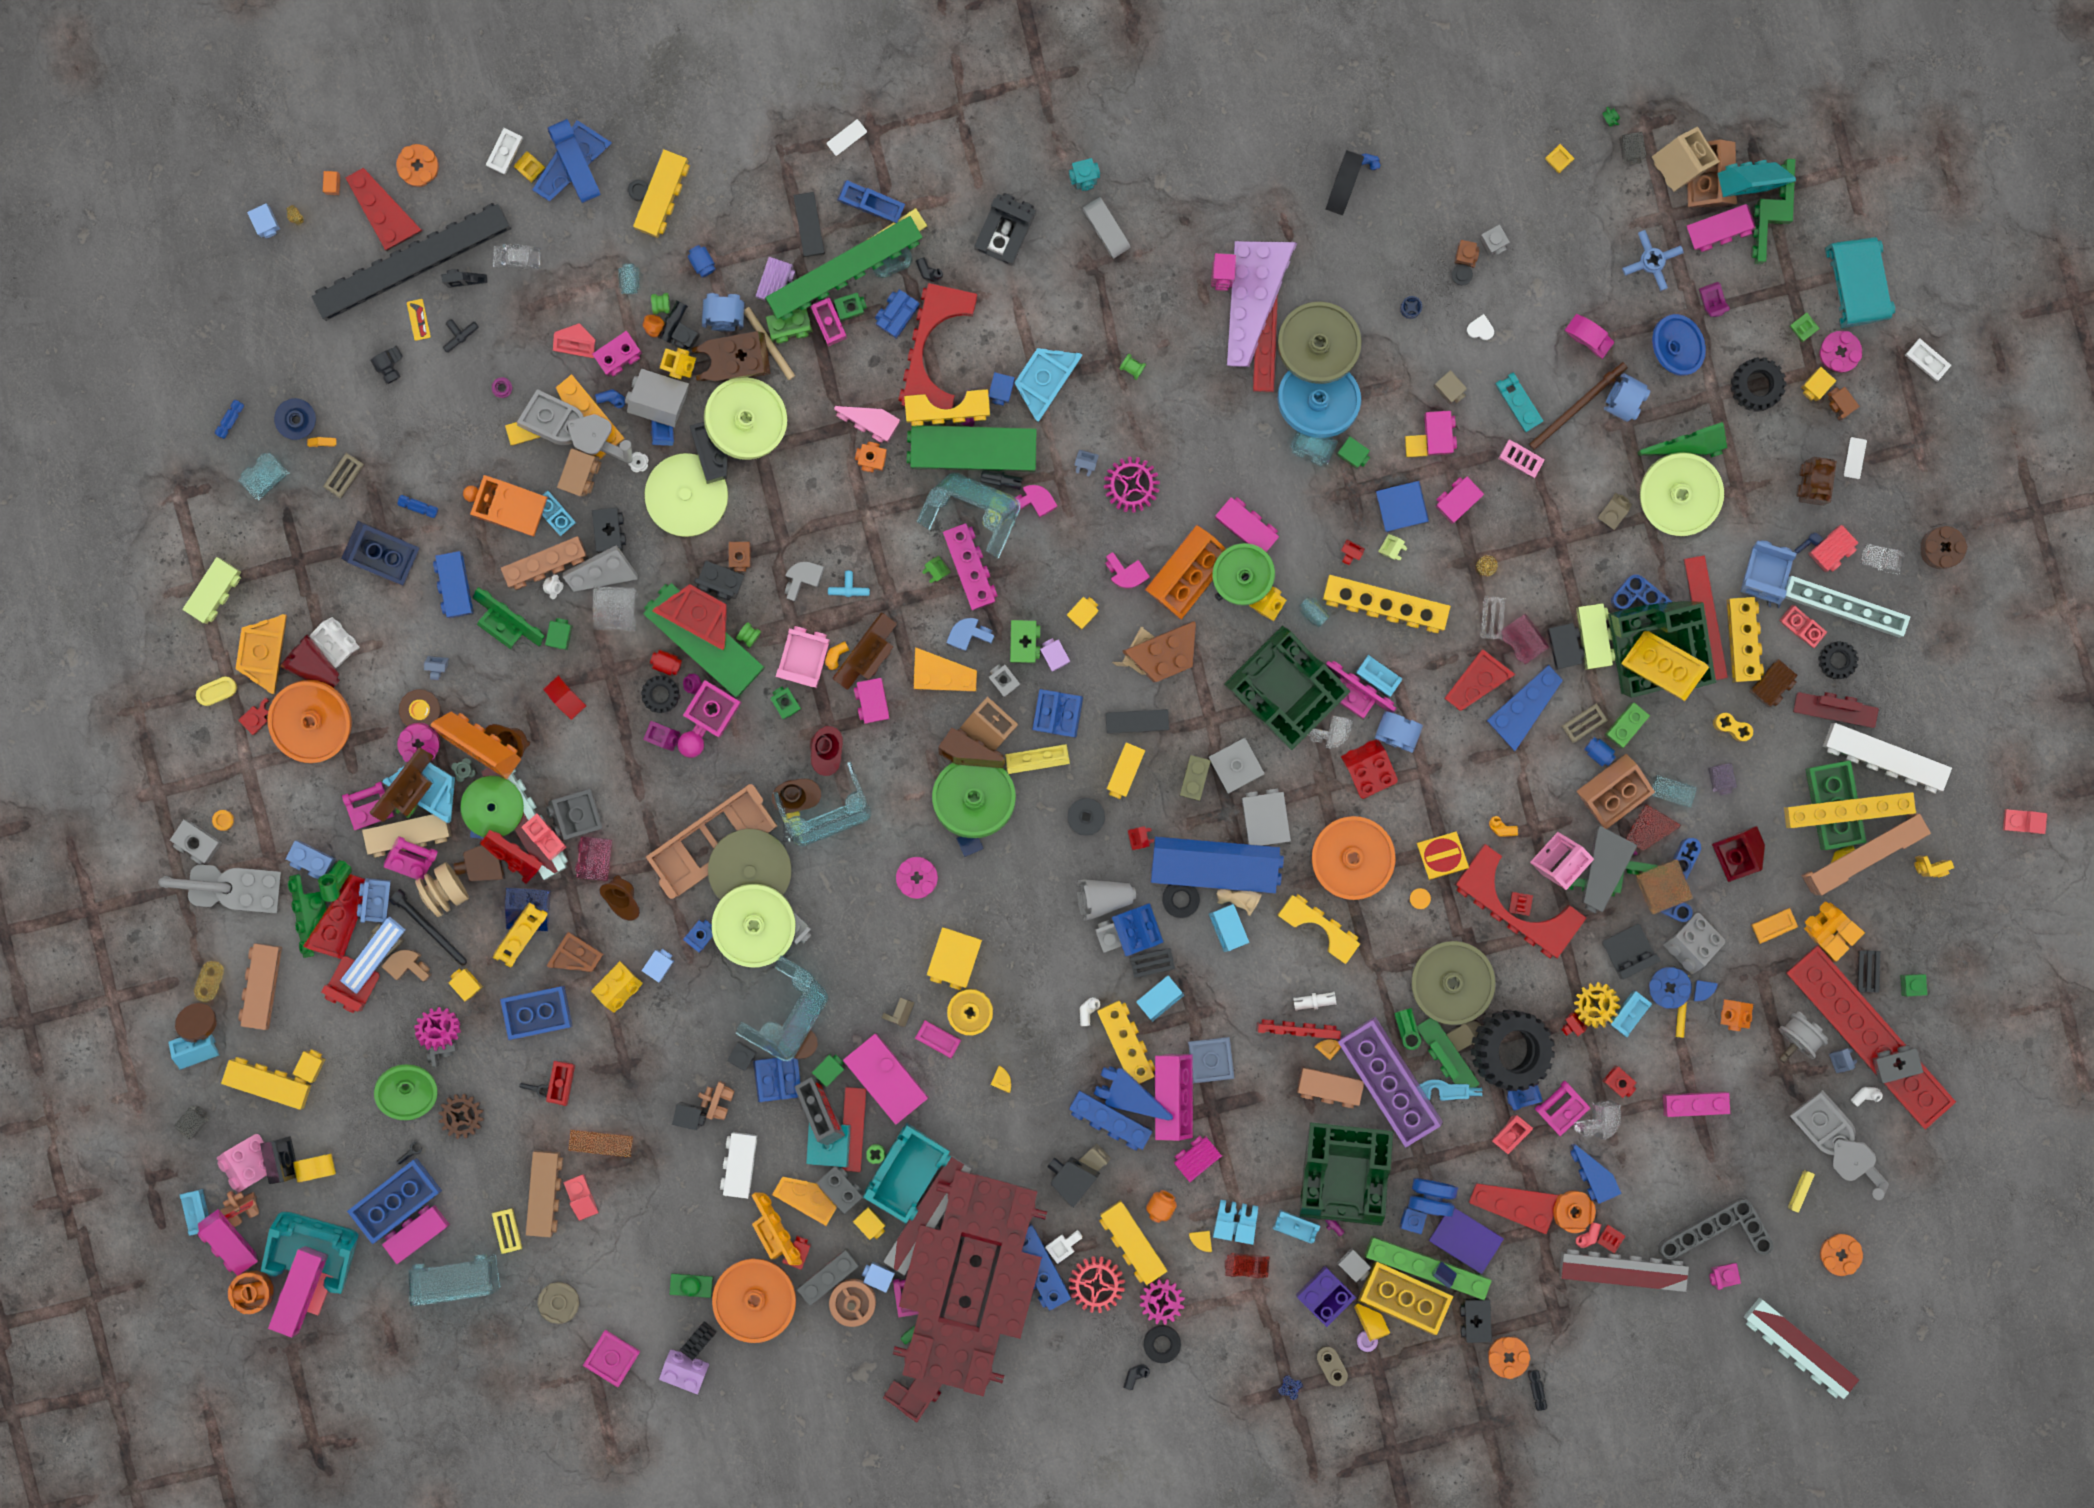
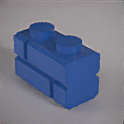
M900 289L897 293L894 291L887 299L888 306L885 310L881 308L875 317L877 320L876 326L895 339L899 337L920 306L919 302Z

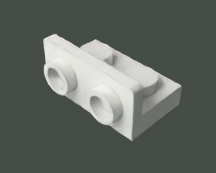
M333 617L323 621L310 635L335 668L339 667L353 652L360 648L355 639Z

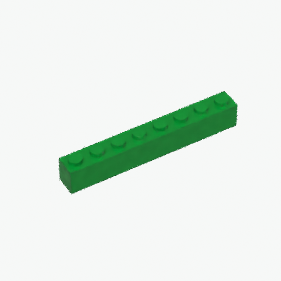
M909 216L766 296L764 299L776 320L781 318L784 321L794 315L792 311L798 308L802 311L811 306L810 301L818 298L820 301L829 296L828 291L836 288L838 291L847 286V280L853 277L855 280L866 275L865 270L870 267L875 270L884 265L883 260L890 257L893 260L902 255V249L908 247L911 250L920 244L918 240L923 237L912 217Z

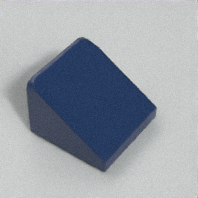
M961 836L956 838L964 857L984 849L979 838H965Z
M1440 1262L1432 1272V1276L1447 1288H1451L1457 1276L1456 1272L1443 1262Z

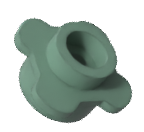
M464 758L462 762L452 764L451 768L455 772L458 782H463L464 779L472 778L476 774L470 765L471 760L468 758Z

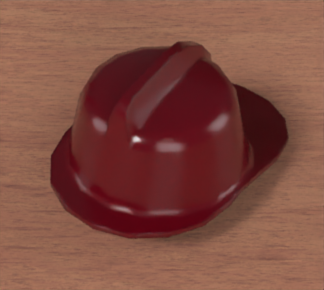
M824 726L811 738V764L819 775L830 776L840 766L843 738L837 728Z

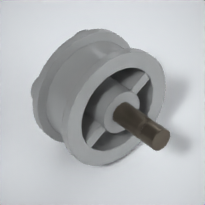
M1801 1012L1792 1013L1790 1015L1792 1019L1787 1025L1779 1028L1781 1034L1791 1044L1778 1059L1785 1063L1797 1049L1807 1057L1815 1059L1816 1051L1822 1045L1826 1046L1828 1044V1038L1822 1033L1823 1030L1814 1022L1810 1024Z

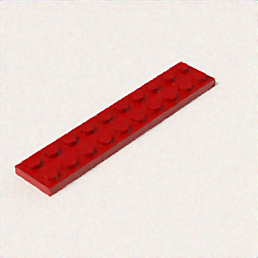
M1816 945L1786 972L1789 978L1876 1076L1872 1058L1878 1057L1877 1053L1882 1051L1897 1052L1898 1047L1906 1045L1819 946ZM1896 1059L1893 1066L1898 1067L1901 1061ZM1921 1063L1923 1073L1883 1084L1919 1125L1926 1130L1952 1107L1956 1101Z

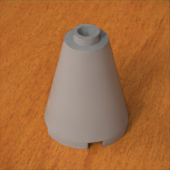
M1088 879L1078 880L1077 886H1081V892H1077L1080 913L1085 915L1084 921L1092 920L1131 905L1133 900L1136 899L1135 888L1131 887L1130 883Z

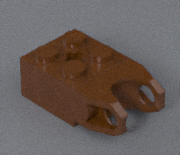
M755 331L711 339L700 346L692 348V353H705L711 358L710 368L701 375L696 376L697 381L711 380L721 383L730 379L752 378L771 374L766 338L763 332ZM743 353H747V357L742 359Z
M1812 457L1804 461V464H1801L1799 476H1802L1801 485L1798 484L1796 492L1799 502L1821 506L1831 503L1837 461L1834 459Z

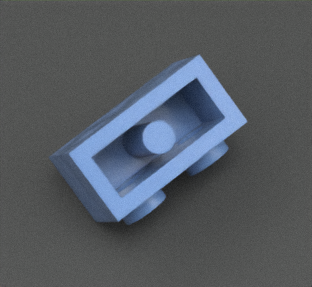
M299 840L294 841L286 857V860L290 861V866L298 870L304 868L309 871L308 875L319 879L324 874H328L336 861L335 858Z

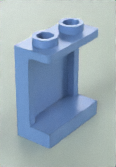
M1757 541L1752 547L1740 592L1780 605L1787 593L1785 588L1793 560L1796 558L1797 553L1792 552L1787 547L1779 548L1773 546L1768 541Z

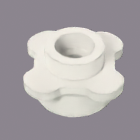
M554 574L544 581L543 590L545 593L550 594L549 597L551 599H555L564 585L560 582L559 576Z

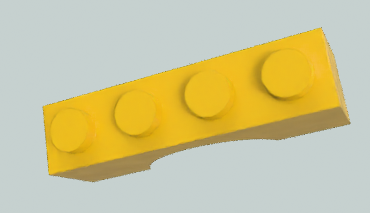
M988 389L967 391L961 404L948 410L933 406L926 395L904 396L906 421L911 423V426H922L926 421H932V424H944V420L953 419V423L965 422V418H974V421H984L986 417L990 416Z
M1299 894L1296 897L1291 895L1277 916L1293 927L1307 922L1320 925L1328 935V952L1346 964L1360 945L1357 942L1358 937L1350 931L1345 933L1340 930L1342 925L1332 918L1330 921L1323 917L1325 913L1314 906L1313 909L1306 905L1308 901Z

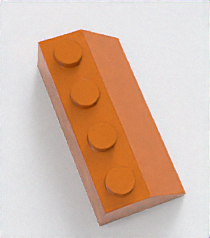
M1196 525L1145 590L1182 620L1213 581L1214 564L1226 548L1210 533Z
M449 712L431 723L430 726L443 739L506 780L521 761V758L516 754L518 751L509 744L505 747L501 744V739L494 734L488 736L484 733L486 730L477 723L474 726L468 723L469 719L461 713L457 716L453 712Z

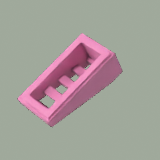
M1510 439L1498 458L1533 478L1536 477L1544 462L1543 458ZM1511 448H1513L1515 451L1510 459L1507 456ZM1521 452L1523 454L1517 463L1514 460L1517 454ZM1527 455L1530 458L1524 467L1521 464ZM1534 459L1537 462L1533 470L1530 471L1529 467Z

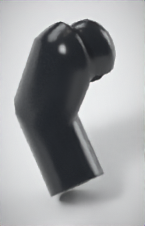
M925 257L916 260L923 279L932 282L941 280L943 277L941 269L930 268Z

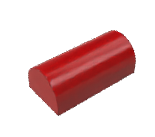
M563 1061L553 1062L546 1102L564 1106L568 1105L575 1064Z

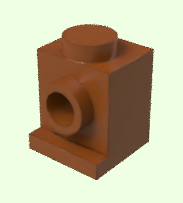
M1460 240L1454 263L1475 268L1479 256L1477 243Z
M1836 387L1827 394L1829 396L1830 408L1833 412L1839 413L1837 417L1839 421L1860 407L1846 387L1840 390Z

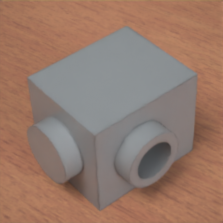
M1500 224L1479 237L1489 256L1494 253L1496 256L1507 250L1506 246L1510 243Z

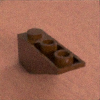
M951 728L938 747L939 755L956 765L1004 768L1005 759L1000 752L989 750L983 742L977 739L974 741L961 729Z

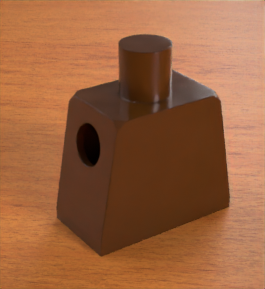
M482 845L463 852L465 861L454 863L456 876L467 873L469 881L505 879L502 860L497 859Z

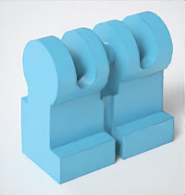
M1220 1199L1212 1237L1232 1241L1234 1234L1235 1242L1253 1245L1258 1206L1252 1205L1250 1216H1246L1247 1204L1242 1203L1241 1209L1238 1212V1215H1240L1239 1222H1234V1215L1237 1214L1236 1202L1232 1201L1230 1211L1226 1213V1200Z

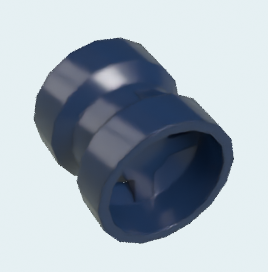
M1415 296L1405 298L1400 306V312L1406 319H1414L1422 311V302Z

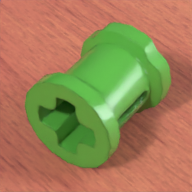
M1128 354L1119 369L1127 371L1137 380L1146 364L1139 363L1131 357V354Z
M873 1144L868 1148L866 1154L867 1160L870 1163L879 1164L883 1161L886 1153L883 1146ZM871 1150H880L881 1152L879 1155L881 1158L875 1157L873 1159L871 1157L873 1154Z

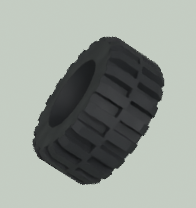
M1510 1009L1492 1013V1018L1486 1017L1483 1020L1484 1025L1477 1027L1476 1032H1478V1035L1473 1037L1471 1042L1475 1043L1474 1048H1471V1055L1475 1056L1472 1062L1474 1067L1479 1068L1478 1074L1485 1078V1081L1489 1084L1510 1091L1528 1090L1529 1086L1535 1087L1539 1084L1538 1079L1544 1080L1547 1076L1546 1070H1551L1553 1065L1550 1063L1551 1058H1555V1052L1552 1051V1047L1555 1046L1554 1039L1549 1038L1552 1033L1549 1028L1544 1027L1545 1023L1532 1014ZM1512 1031H1519L1526 1040L1527 1053L1523 1062L1518 1067L1508 1070L1504 1068L1500 1061L1499 1047L1507 1034Z

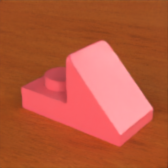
M2005 809L2003 830L2045 834L2047 813Z
M1518 1115L1511 1116L1506 1126L1493 1138L1492 1142L1509 1154L1533 1128Z
M584 1174L563 1182L571 1200L570 1206L579 1221L599 1213Z

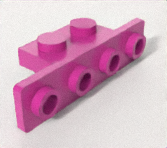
M1327 661L1325 664L1351 691L1340 704L1361 719H1364L1374 703L1387 712L1394 713L1397 709L1393 706L1394 703L1390 699L1378 696L1376 694L1377 691L1369 685L1364 686L1359 682L1360 679L1352 673H1349V675L1342 670L1343 667L1337 662L1332 661L1331 663Z

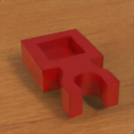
M268 698L261 702L258 709L255 706L251 707L238 720L252 735H255L268 723L266 716L269 710L265 708L266 704L270 701Z

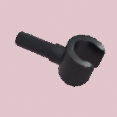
M520 1083V1088L537 1092L539 1097H547V1095L539 1093L542 1087L548 1089L547 1085L533 1086Z
M417 1141L413 1142L407 1153L397 1160L399 1165L413 1154L421 1153L423 1148L418 1152L412 1150L413 1145Z

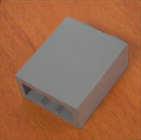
M641 369L639 376H634L631 386L633 390L632 392L628 391L625 403L628 404L627 413L675 427L687 398L689 383Z
M1277 788L1266 790L1265 795H1258V791L1245 793L1246 797L1241 799L1248 845L1262 846L1290 842L1284 792H1279Z

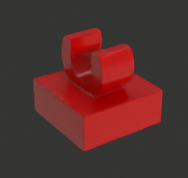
M1346 539L1341 549L1342 552L1346 553L1342 562L1350 565L1353 558L1360 560L1365 548Z
M1143 826L1127 830L1132 850L1149 847V844L1154 842V839L1148 840L1147 832L1152 831L1151 828Z
M1512 892L1508 912L1530 916L1533 895Z
M1575 1011L1567 1016L1565 1019L1567 1024L1561 1029L1566 1036L1574 1031L1578 1037L1587 1029L1584 1021L1579 1020V1015Z
M1607 1224L1597 1239V1243L1615 1254L1625 1235Z

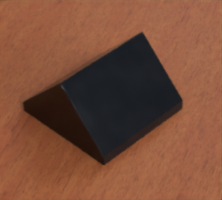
M291 1136L260 1143L269 1184L281 1183L296 1178L293 1165L296 1157Z

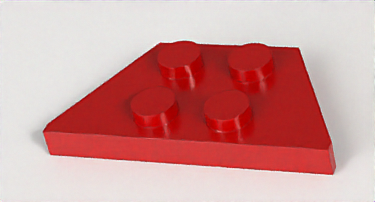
M689 584L653 609V612L724 651L727 604Z

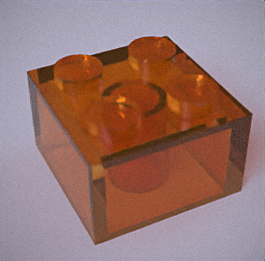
M1673 859L1635 875L1651 914H1656L1693 899L1678 859Z

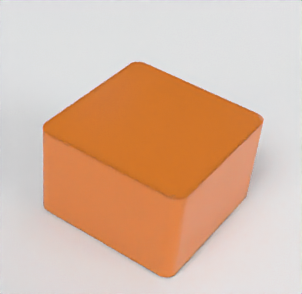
M336 171L323 172V193L326 195H340V174Z

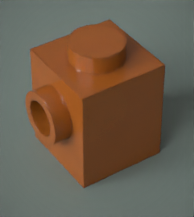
M729 542V567L734 568V572H746V568H751L750 542Z

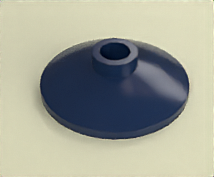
M292 398L278 406L274 416V423L278 432L285 438L300 440L307 437L313 431L316 424V414L308 402ZM295 416L300 417V422L297 424L293 422Z

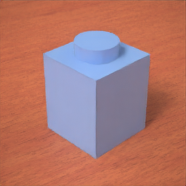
M264 204L247 212L257 234L261 238L272 237L280 229L269 205Z
M664 949L661 951L655 950L642 969V972L657 982H661L674 963V960L671 959L673 955Z
M872 1261L871 1266L866 1265L862 1276L865 1277L863 1283L887 1292L895 1271Z

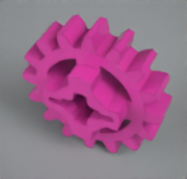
M438 1007L435 1012L431 1008L429 1014L422 1013L423 1019L417 1018L418 1025L414 1026L415 1036L421 1046L425 1044L427 1050L431 1046H433L434 1051H437L440 1046L444 1050L446 1044L453 1045L452 1039L458 1040L457 1033L461 1032L460 1023L455 1013H450L448 1008L444 1012H442L441 1007Z
M1159 1278L1157 1284L1151 1282L1150 1288H1143L1146 1294H1140V1298L1144 1299L1140 1306L1145 1307L1142 1311L1143 1315L1149 1313V1321L1155 1318L1156 1324L1163 1320L1165 1325L1167 1324V1319L1170 1318L1174 1322L1173 1316L1181 1315L1178 1309H1184V1305L1180 1304V1302L1185 1300V1298L1179 1296L1182 1292L1181 1289L1175 1290L1177 1285L1175 1282L1169 1285V1279H1166L1165 1283H1161ZM1161 1288L1159 1293L1151 1294L1154 1290ZM1169 1290L1174 1293L1176 1301L1170 1299L1168 1295ZM1164 1294L1165 1301H1167L1168 1303H1164L1163 1306H1161L1160 1310L1159 1302H1157V1299L1160 1300ZM1148 1302L1154 1304L1156 1308L1155 1313L1149 1308ZM1167 1309H1173L1169 1314L1163 1315Z

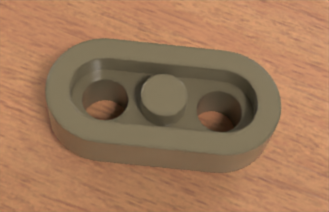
M1330 1346L1320 1348L1317 1352V1361L1327 1380L1333 1386H1342L1347 1381L1348 1374L1336 1350ZM1330 1354L1331 1360L1325 1361L1324 1355ZM1336 1372L1341 1373V1378L1338 1380L1333 1377Z

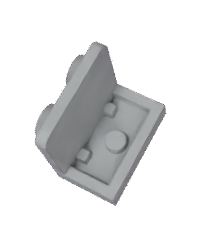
M1696 913L1677 934L1669 938L1663 945L1693 975L1706 966L1725 944V939L1700 913Z

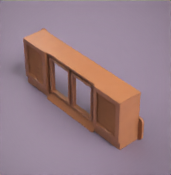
M747 785L646 856L651 866L661 878L659 885L670 899L677 898L708 876V863L699 868L681 841L700 828L709 843L715 848L717 841L705 825L713 818L724 812L736 830L753 828L769 833L778 827L763 805V798L754 785Z
M1920 813L1906 814L1907 821L1815 873L1809 871L1802 874L1801 876L1811 893L1822 896L1847 882L1849 877L1899 849H1905L1930 835L1931 832Z

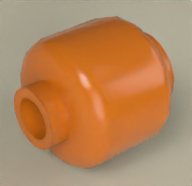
M1161 1190L1152 1195L1146 1210L1150 1214L1149 1218L1160 1223V1221H1168L1171 1218L1177 1203L1171 1193Z

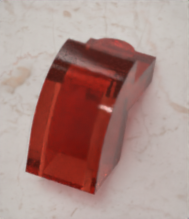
M1231 1253V1255H1227L1225 1261V1276L1267 1278L1270 1257Z

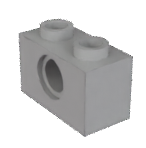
M183 819L170 839L174 843L173 847L182 853L187 851L192 855L190 858L198 864L202 862L209 863L222 844L220 840L188 819ZM194 837L199 840V846L196 849L192 848L190 844Z

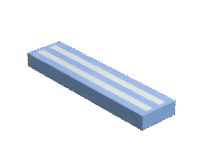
M388 917L340 981L357 994L405 932V929L391 917Z

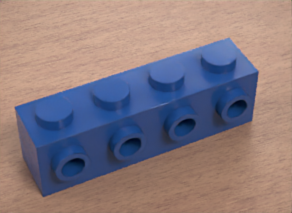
M1081 1090L1078 1091L1069 1107V1110L1072 1111V1116L1079 1120H1082L1083 1117L1091 1121L1090 1126L1097 1130L1104 1128L1109 1131L1108 1136L1115 1140L1124 1139L1127 1141L1126 1145L1136 1151L1138 1148L1143 1150L1153 1132L1150 1128Z
M1029 1224L1022 1252L1042 1257L1034 1289L1037 1288L1041 1294L1038 1296V1299L1043 1308L1047 1306L1050 1311L1069 1301L1071 1295L1033 1224Z

